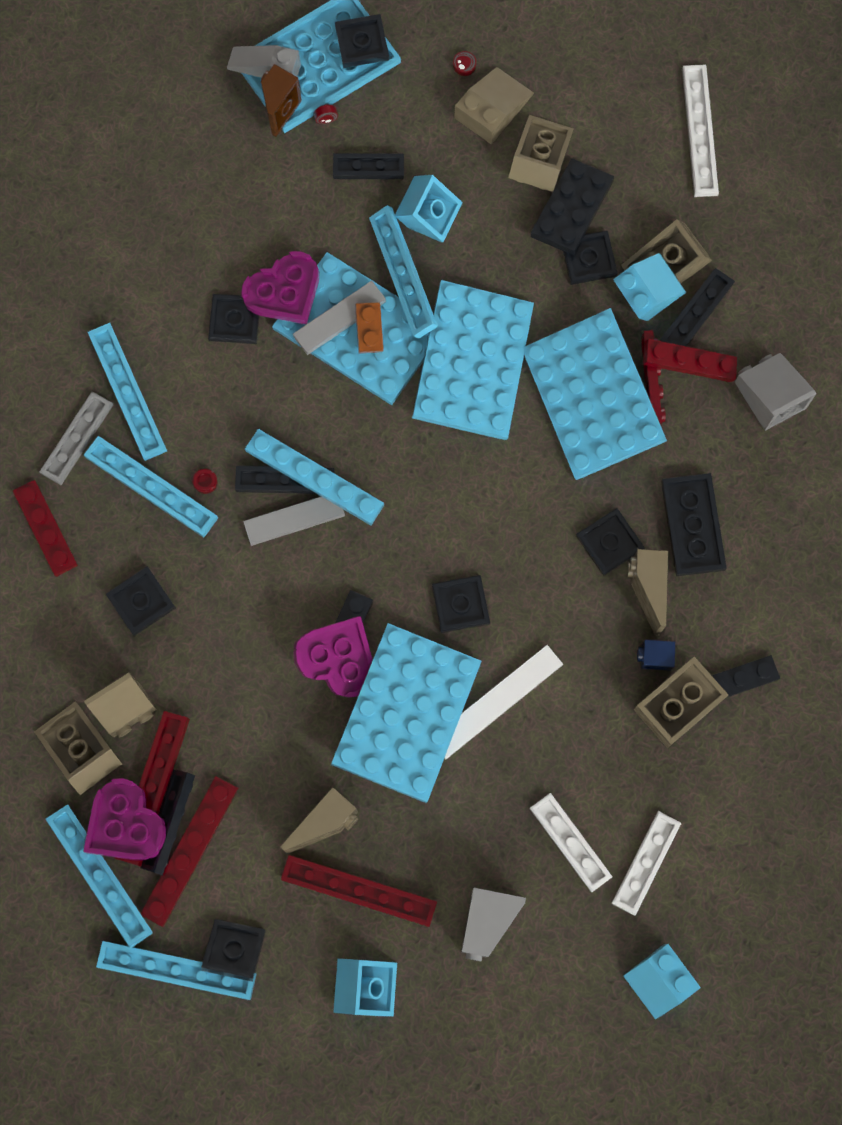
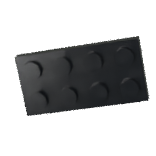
M571 158L533 227L531 238L574 256L614 181V176Z
M711 473L662 479V491L676 576L725 571L727 567Z

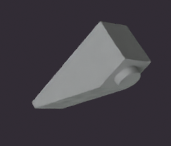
M277 45L233 47L227 70L262 78L263 74L267 70L270 71L272 66L276 64L297 77L301 66L298 50Z

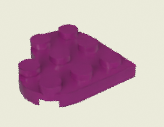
M301 251L289 252L290 255L284 256L280 260L277 259L272 269H260V272L255 273L250 278L249 276L246 278L242 285V297L249 311L264 317L307 324L320 276L318 266L309 254Z
M361 616L311 630L303 634L294 643V663L303 677L313 680H325L335 695L343 697L359 696L373 661Z
M124 778L111 780L112 782L107 783L102 789L97 791L94 798L83 852L130 860H146L156 857L166 839L164 819L154 811L146 808L145 792L136 783Z

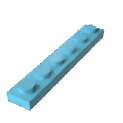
M387 205L369 217L413 336L421 338L438 327L395 217L394 210Z
M108 323L89 331L90 339L143 459L146 461L167 452L111 324Z
M260 429L256 431L245 448L247 453L369 525L373 524L384 507L382 501Z
M100 436L94 440L84 454L86 459L203 538L218 519V516Z
M69 805L64 806L47 817V823L128 946L132 948L153 934L101 855L83 852L87 833Z
M102 941L96 966L97 968L251 1000L256 979V973L253 982L201 971L203 962L134 947L130 948L129 946Z

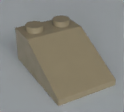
M496 67L473 85L455 105V119L492 145L533 96L534 92Z
M529 115L515 152L508 178L553 192L574 128Z
M676 219L621 266L626 270L633 264L660 253L678 281L682 283L696 274L712 259L687 225Z
M638 549L635 556L631 557L630 563L628 562L627 577L631 578L633 590L654 635H660L666 627L668 551Z
M693 657L640 702L634 711L666 748H669L722 702L728 694L702 664Z
M130 673L122 676L84 701L112 737L118 735L119 738L128 734L132 730L131 726L135 723L140 722L142 724L150 720L154 716L153 712L157 710L142 685Z
M76 701L34 731L66 779L80 795L122 765L121 761Z
M332 788L280 848L289 854L338 834L344 828L350 830L358 820L356 816L358 813L357 808L337 790Z

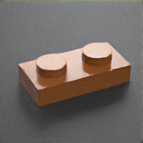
M380 302L355 304L358 354L383 352Z

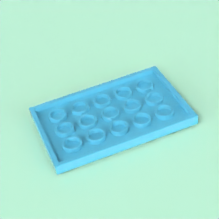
M330 0L255 45H277L299 51L301 66L297 77L299 79L302 101L282 128L284 133L314 116V111L318 107L334 104L401 63L400 56L386 39L389 60L343 68L335 22L370 16L359 0ZM242 73L266 107L261 77Z
M327 252L317 265L320 272L319 284L307 324L372 280ZM374 282L386 298V302L380 306L384 351L358 354L357 326L354 323L311 352V354L390 405H393L424 361L429 332L421 338L414 337L399 297ZM277 319L272 328L300 346L293 337V333L306 324Z
M441 280L433 313L438 327L429 332L412 418L507 440L524 358L523 347L526 346L534 303Z
M611 308L523 347L524 356L576 480L667 441Z
M388 623L331 765L427 803L480 667L481 660Z

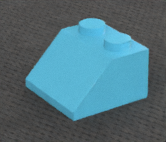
M433 175L414 176L395 217L409 229L444 242L463 202Z
M660 253L633 264L613 279L638 318L645 321L653 318L686 293Z
M669 944L662 945L623 975L654 1019L670 1011L701 988Z
M338 959L333 1013L393 1017L397 963Z

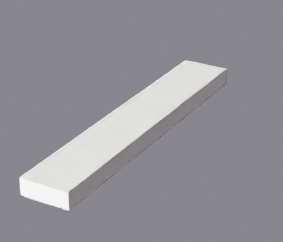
M706 65L683 66L682 73L694 197L718 196Z
M548 645L461 714L445 755V760L563 666V663Z

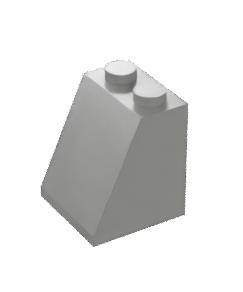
M781 353L775 356L771 354L765 356L759 361L760 364L753 368L751 365L743 368L738 372L739 375L735 381V384L765 431L805 410L816 395L815 390Z
M473 888L461 949L462 953H466L465 959L482 961V957H489L524 906L526 898Z

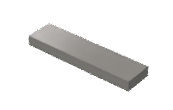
M370 281L293 333V337L308 355L356 323L355 304L380 302L381 306L386 302V298L374 282Z
M91 392L39 473L62 485L111 410L113 403Z
M319 497L243 522L250 544L253 546L344 517L345 513L342 508L323 497Z

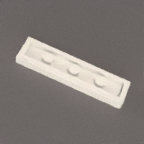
M551 793L529 808L591 893L612 878V875Z
M660 811L657 812L612 904L634 916L636 915L681 825L680 822Z

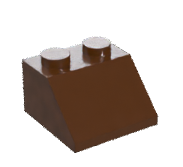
M274 64L270 71L267 70L263 74L261 84L273 136L277 137L302 99L298 77Z

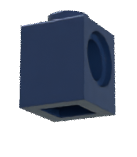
M644 640L642 647H638L637 662H641V669L672 671L675 667V642Z

